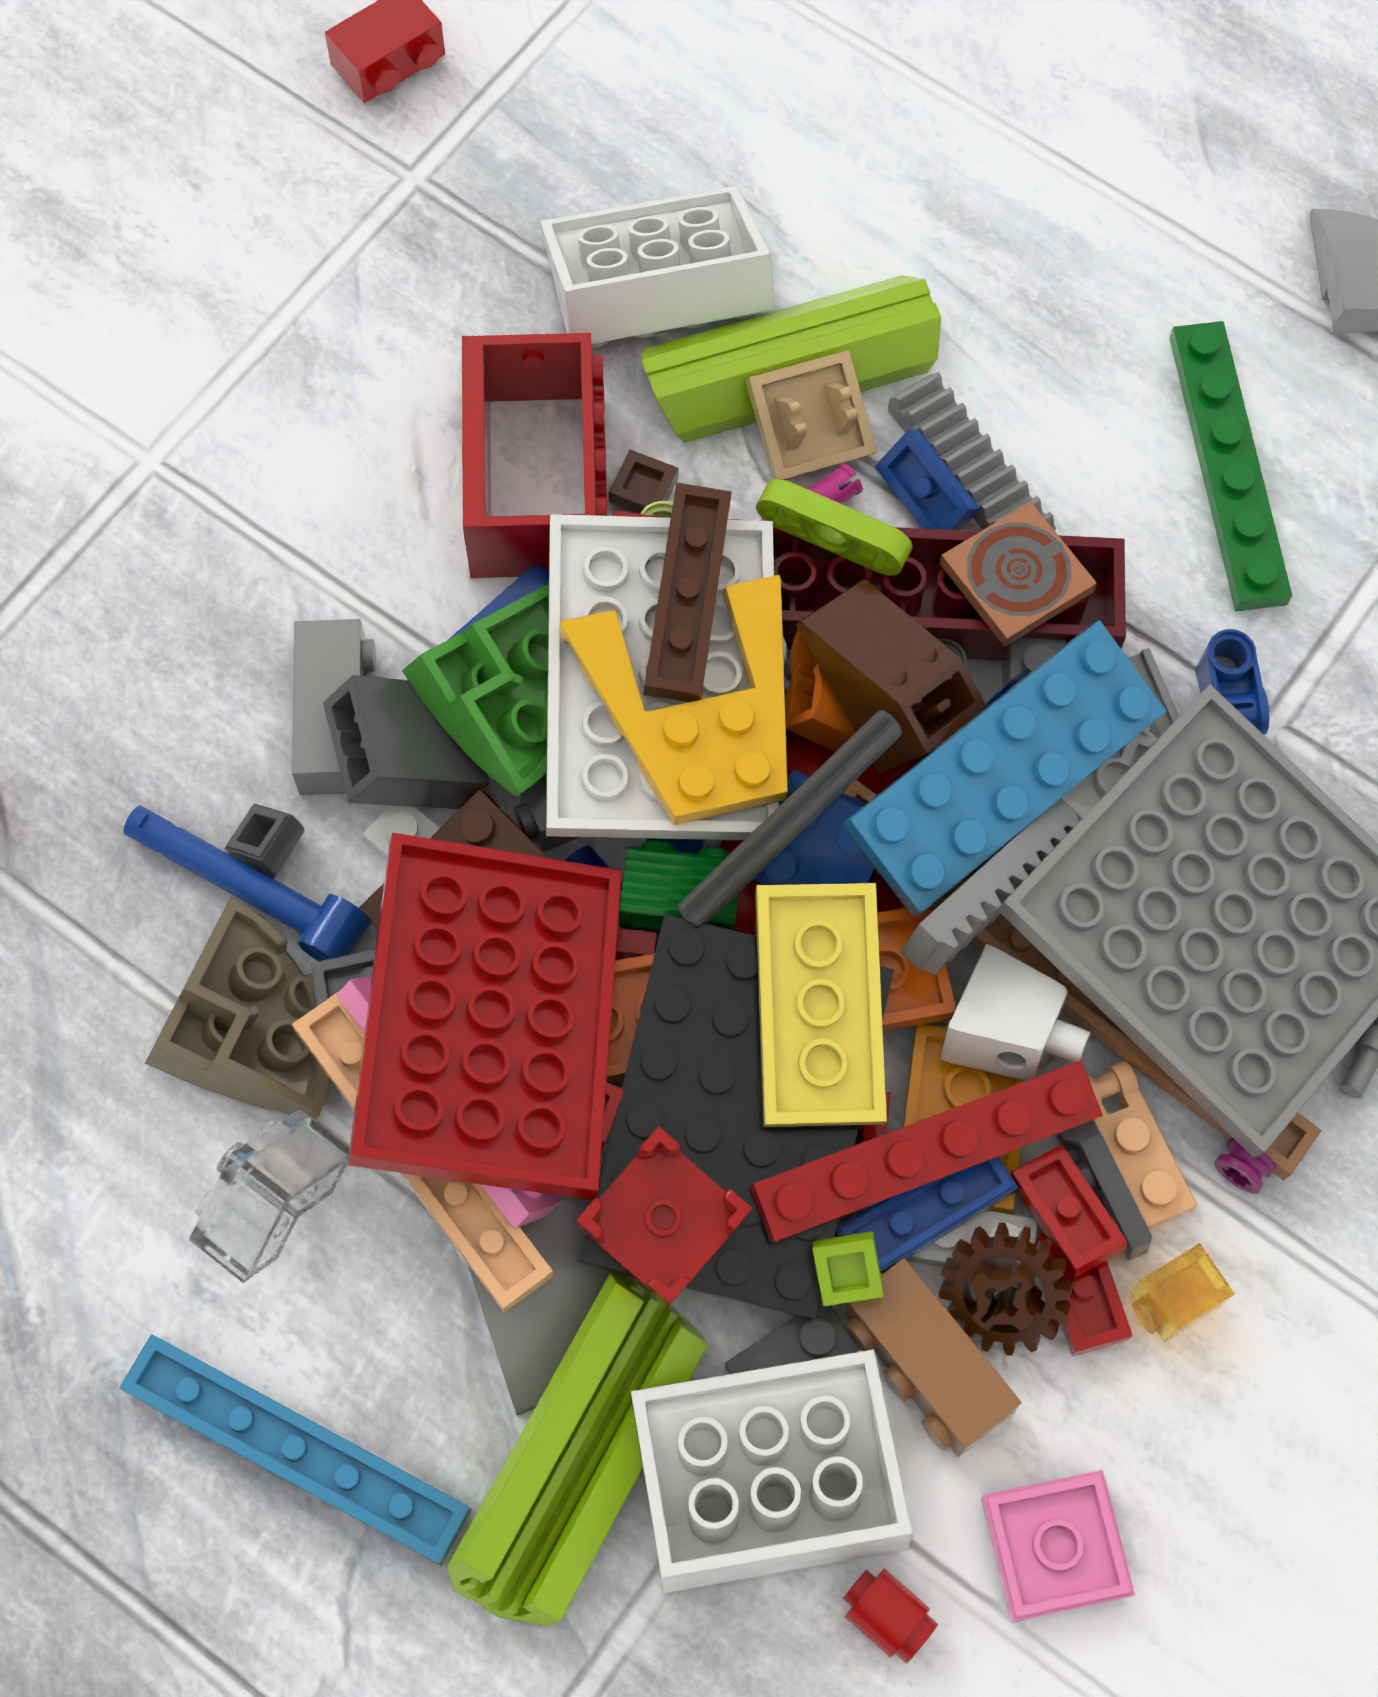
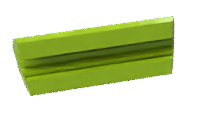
M900 275L644 348L641 362L658 404L676 435L684 443L757 422L745 382L749 377L846 350L850 351L861 392L928 373L938 359L941 315L936 303H933L931 299V292L925 279Z
M610 1272L447 1566L454 1591L482 1605V1608L497 1617L541 1626L551 1625L562 1620L643 1468L631 1391L688 1382L708 1347V1343L702 1333L672 1305L667 1307L648 1289L630 1276Z

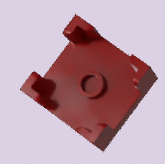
M658 1126L638 1149L637 1156L601 1197H596L577 1218L576 1226L662 1303L669 1307L753 1208L731 1189L725 1192L681 1153L682 1146Z

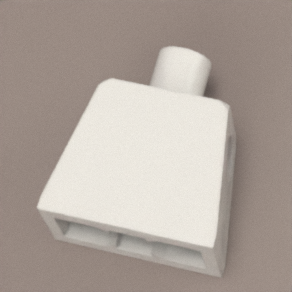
M986 944L949 1023L940 1059L949 1063L1027 1081L1036 1077L1046 1052L1072 1063L1080 1061L1091 1032L1060 1020L1068 990L1063 984L998 948Z

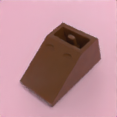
M865 579L856 583L796 624L856 732L880 710L889 713L901 726V736L874 762L879 773L930 753L987 708L961 658Z

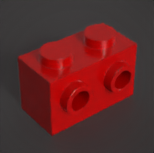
M378 0L325 31L331 66L364 104L380 94L390 92L399 82L421 69L431 67L439 58L445 55L442 22L422 0Z

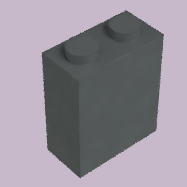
M352 675L323 702L349 803L460 809L474 793H477L479 790L482 791L490 784L488 774L443 729L408 680Z

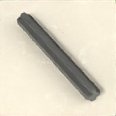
M884 710L876 712L678 904L677 910L679 914L693 927L701 926L703 923L707 924L901 736L902 728L899 723Z

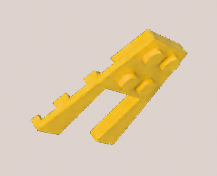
M780 575L728 585L724 589L723 598L751 689L656 710L644 711L616 610L560 621L559 632L564 643L568 642L580 662V670L592 690L596 689L608 709L610 720L620 737L624 736L637 758L639 769L673 826L775 803L786 798L788 788Z

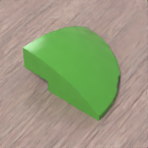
M549 584L471 624L462 633L420 654L402 670L422 702L451 738L492 779L515 797L531 787L547 773Z

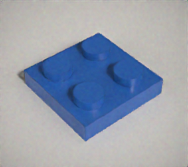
M796 770L790 773L787 779L788 792L785 800L809 776ZM840 794L753 880L764 885L871 883L877 869L842 824L862 808L865 803L847 794ZM785 800L779 801V806H780Z

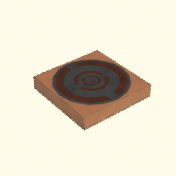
M1031 501L941 555L940 559L942 568L1004 647L1094 592L1097 585L1095 580Z

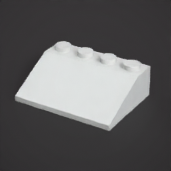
M738 186L540 221L542 236L567 333H591L592 348L603 346L611 340L632 336L649 338L655 336L660 331L681 327L697 329L713 321L729 318L749 319L756 317L759 313L775 310L771 253Z
M874 1349L631 1391L663 1593L908 1550L913 1531Z

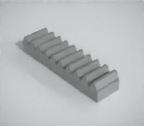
M939 372L926 376L890 397L888 411L905 433L908 430H919L979 506L980 510L974 515L973 519L982 530L1030 501L1054 531L1056 530L1053 514L1051 512L1045 514L1042 511L1040 498L1038 496L1032 498L1029 495L1028 483L1025 480L1022 482L1017 480L1015 467L1013 465L1008 467L1005 465L1003 452L1000 449L997 451L993 450L988 433L983 436L981 435L978 421L976 418L969 420L966 406L963 402L957 405L954 391L951 387L945 390Z
M1062 798L1059 799L919 923L900 953L918 970L923 969L933 975L939 973L947 961H952L961 948L965 949L975 935L979 936L989 922L993 923L1000 914L998 909L1001 907V903L1013 893L1016 887L1027 878L1080 821L1078 818L1079 814Z

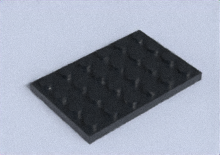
M664 914L622 1088L625 1090L613 1121L599 1178V1190L595 1198L601 1197L637 1156L638 1149L658 1126L661 1127L682 1146L681 1153L725 1192L731 1189L753 1208L685 1289L815 1320L821 1292L812 1249L813 1241L834 1238L838 1218L770 1243L749 1185L854 1146L859 1125L763 1127L757 936L705 923L701 926L693 927L684 918ZM880 966L883 1021L894 969ZM585 1235L579 1263L631 1275L592 1239Z

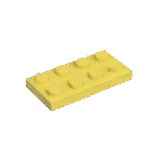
M876 883L757 885L755 898L763 1127L885 1124L887 1122Z

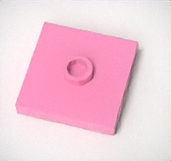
M1103 1470L986 1494L981 1497L1011 1623L1135 1596Z

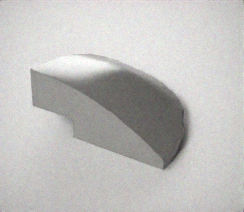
M1312 209L1310 212V222L1322 300H1329L1333 333L1378 332V219L1347 211Z
M573 1197L560 1200L561 1203L547 1217L520 1227L553 1270L554 1277L506 1313H503L469 1267L517 1416L537 1406L610 1272L623 1274L579 1263L586 1234L576 1226V1220L593 1200Z

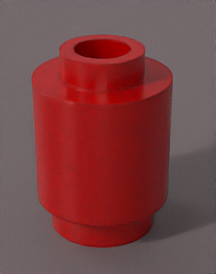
M885 1568L876 1577L866 1569L842 1598L851 1606L844 1618L888 1657L891 1658L896 1654L906 1664L914 1657L938 1626V1623L927 1614L930 1607Z

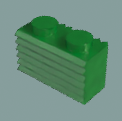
M646 841L641 844V848L628 846L619 903L620 927L660 933L664 914L683 918L677 910L678 904L731 853L715 847L701 848L698 850V854L675 852L674 846L662 841ZM739 893L707 924L735 931Z

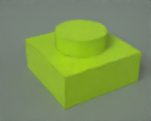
M873 1231L813 1241L812 1249L823 1307L884 1297V1286Z

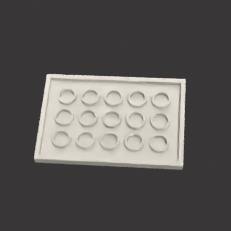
M550 514L546 836L745 840L779 807V802L673 826L639 769L637 758L624 736L620 737L610 720L608 709L596 689L592 690L580 670V662L568 642L564 643L560 636V621L616 610L644 711L687 703L685 701L643 695L671 518ZM727 521L701 699L751 689L723 594L725 586L774 576L773 521Z

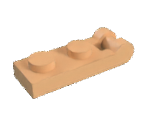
M1122 1060L1107 1066V1073L1096 1078L1087 1075L1103 1114L1102 1117L1094 1119L1148 1229L1192 1212L1198 1205L1139 1089L1137 1077L1128 1061ZM1116 1094L1123 1109L1108 1115L1102 1100Z

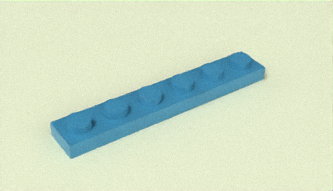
M153 1334L148 1338L119 1387L124 1393L442 1566L471 1512V1508L468 1505Z

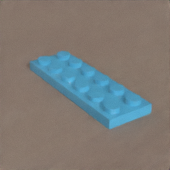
M1099 620L1088 626L842 824L912 916L919 915L1167 710Z

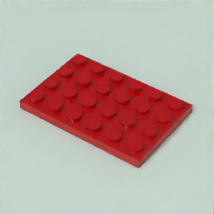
M392 832L388 847L348 1166L594 1200L599 1190L622 870Z

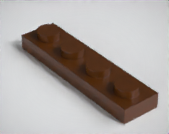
M676 482L643 695L685 702L701 700L732 491Z

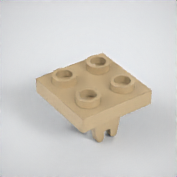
M849 350L749 377L745 380L773 479L785 480L877 453Z

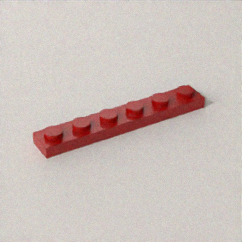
M1082 1060L756 1182L749 1185L770 1243H773L1102 1117L1103 1114Z

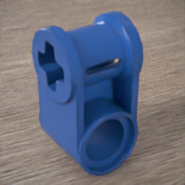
M1226 629L1219 631L1210 639L1197 664L1196 675L1200 693L1211 684L1249 722L1265 735L1269 729V704L1266 692L1262 686L1254 642L1247 634L1239 630ZM1225 656L1230 658L1237 668L1227 669L1221 666L1215 657Z

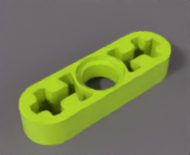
M770 480L756 504V511L765 521H773L774 527L884 575L899 574L913 548L911 540L899 529L787 480Z

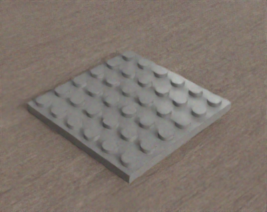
M1211 684L1158 737L1027 878L1016 887L1013 893L1001 903L1002 905L998 909V912L1253 1158L1266 1152L1378 1017V843Z

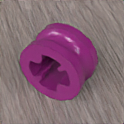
M1232 1137L1226 1145L1229 1153L1227 1155L1220 1154L1214 1162L1215 1168L1234 1186L1243 1191L1258 1194L1264 1186L1261 1177H1270L1276 1169L1275 1164L1266 1153L1253 1158Z

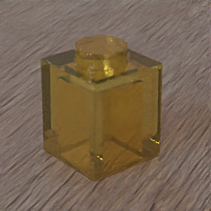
M1200 1243L1140 1280L1130 1292L1136 1300L1132 1303L1136 1317L1149 1333L1157 1332L1164 1343L1222 1307L1235 1295Z

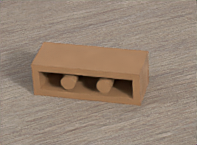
M903 1258L882 1274L884 1297L847 1303L844 1314L849 1321L844 1324V1327L862 1351L874 1349L877 1356L887 1367L882 1372V1375L893 1392L904 1402L912 1398L924 1413L926 1418L921 1421V1424L932 1441L942 1451L951 1447L955 1454L960 1457L1012 1415L1022 1402L908 1261Z

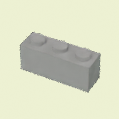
M361 619L294 621L292 775L299 795L346 793L323 702L352 675L366 676V672L376 671L374 639H365Z

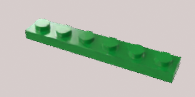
M1224 321L1175 326L1172 328L1169 339L1235 612L1288 605L1292 592Z

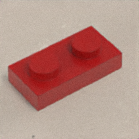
M1063 1145L1011 1171V1177L1019 1187L1017 1193L1046 1237L1052 1242V1246L1059 1257H1065L1067 1261L1066 1268L1073 1278L1125 1251L1127 1240Z
M1046 1235L1036 1237L1035 1245L1047 1239ZM1051 1245L1048 1254L1049 1259L1060 1258ZM1106 1261L1076 1278H1073L1066 1268L1061 1278L1073 1280V1289L1070 1299H1067L1071 1303L1066 1322H1060L1071 1355L1076 1356L1130 1340L1133 1335L1108 1262Z

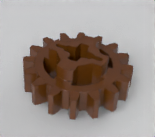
M1006 1223L998 1224L994 1237H989L981 1226L977 1227L971 1237V1244L962 1239L956 1242L951 1254L953 1258L946 1259L940 1275L946 1280H943L938 1292L939 1298L952 1301L949 1303L947 1311L955 1320L962 1319L965 1322L962 1329L968 1337L975 1333L983 1337L981 1341V1350L988 1352L994 1341L1002 1342L1007 1356H1013L1017 1342L1022 1341L1030 1352H1034L1038 1348L1041 1338L1040 1334L1053 1340L1059 1329L1060 1323L1058 1321L1066 1322L1071 1303L1067 1299H1070L1073 1280L1061 1278L1065 1273L1067 1261L1065 1257L1049 1259L1048 1254L1052 1242L1048 1238L1041 1241L1038 1245L1029 1242L1031 1236L1029 1227L1024 1226L1018 1237L1009 1236ZM967 1277L970 1279L969 1285L967 1284ZM1036 1277L1040 1279L1043 1285L1045 1302L1041 1299L1043 1291L1035 1285ZM1019 1282L1017 1288H1014L1013 1285ZM968 1287L976 1293L977 1300L975 1302L971 1297ZM995 1290L999 1293L993 1297Z

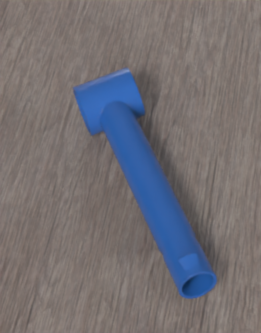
M141 805L137 806L130 813L125 822L124 835L162 854L165 858L301 933L302 935L297 941L298 946L316 961L350 955L371 924L370 918L351 902L337 895L328 894L322 905L187 830L177 827L169 820Z

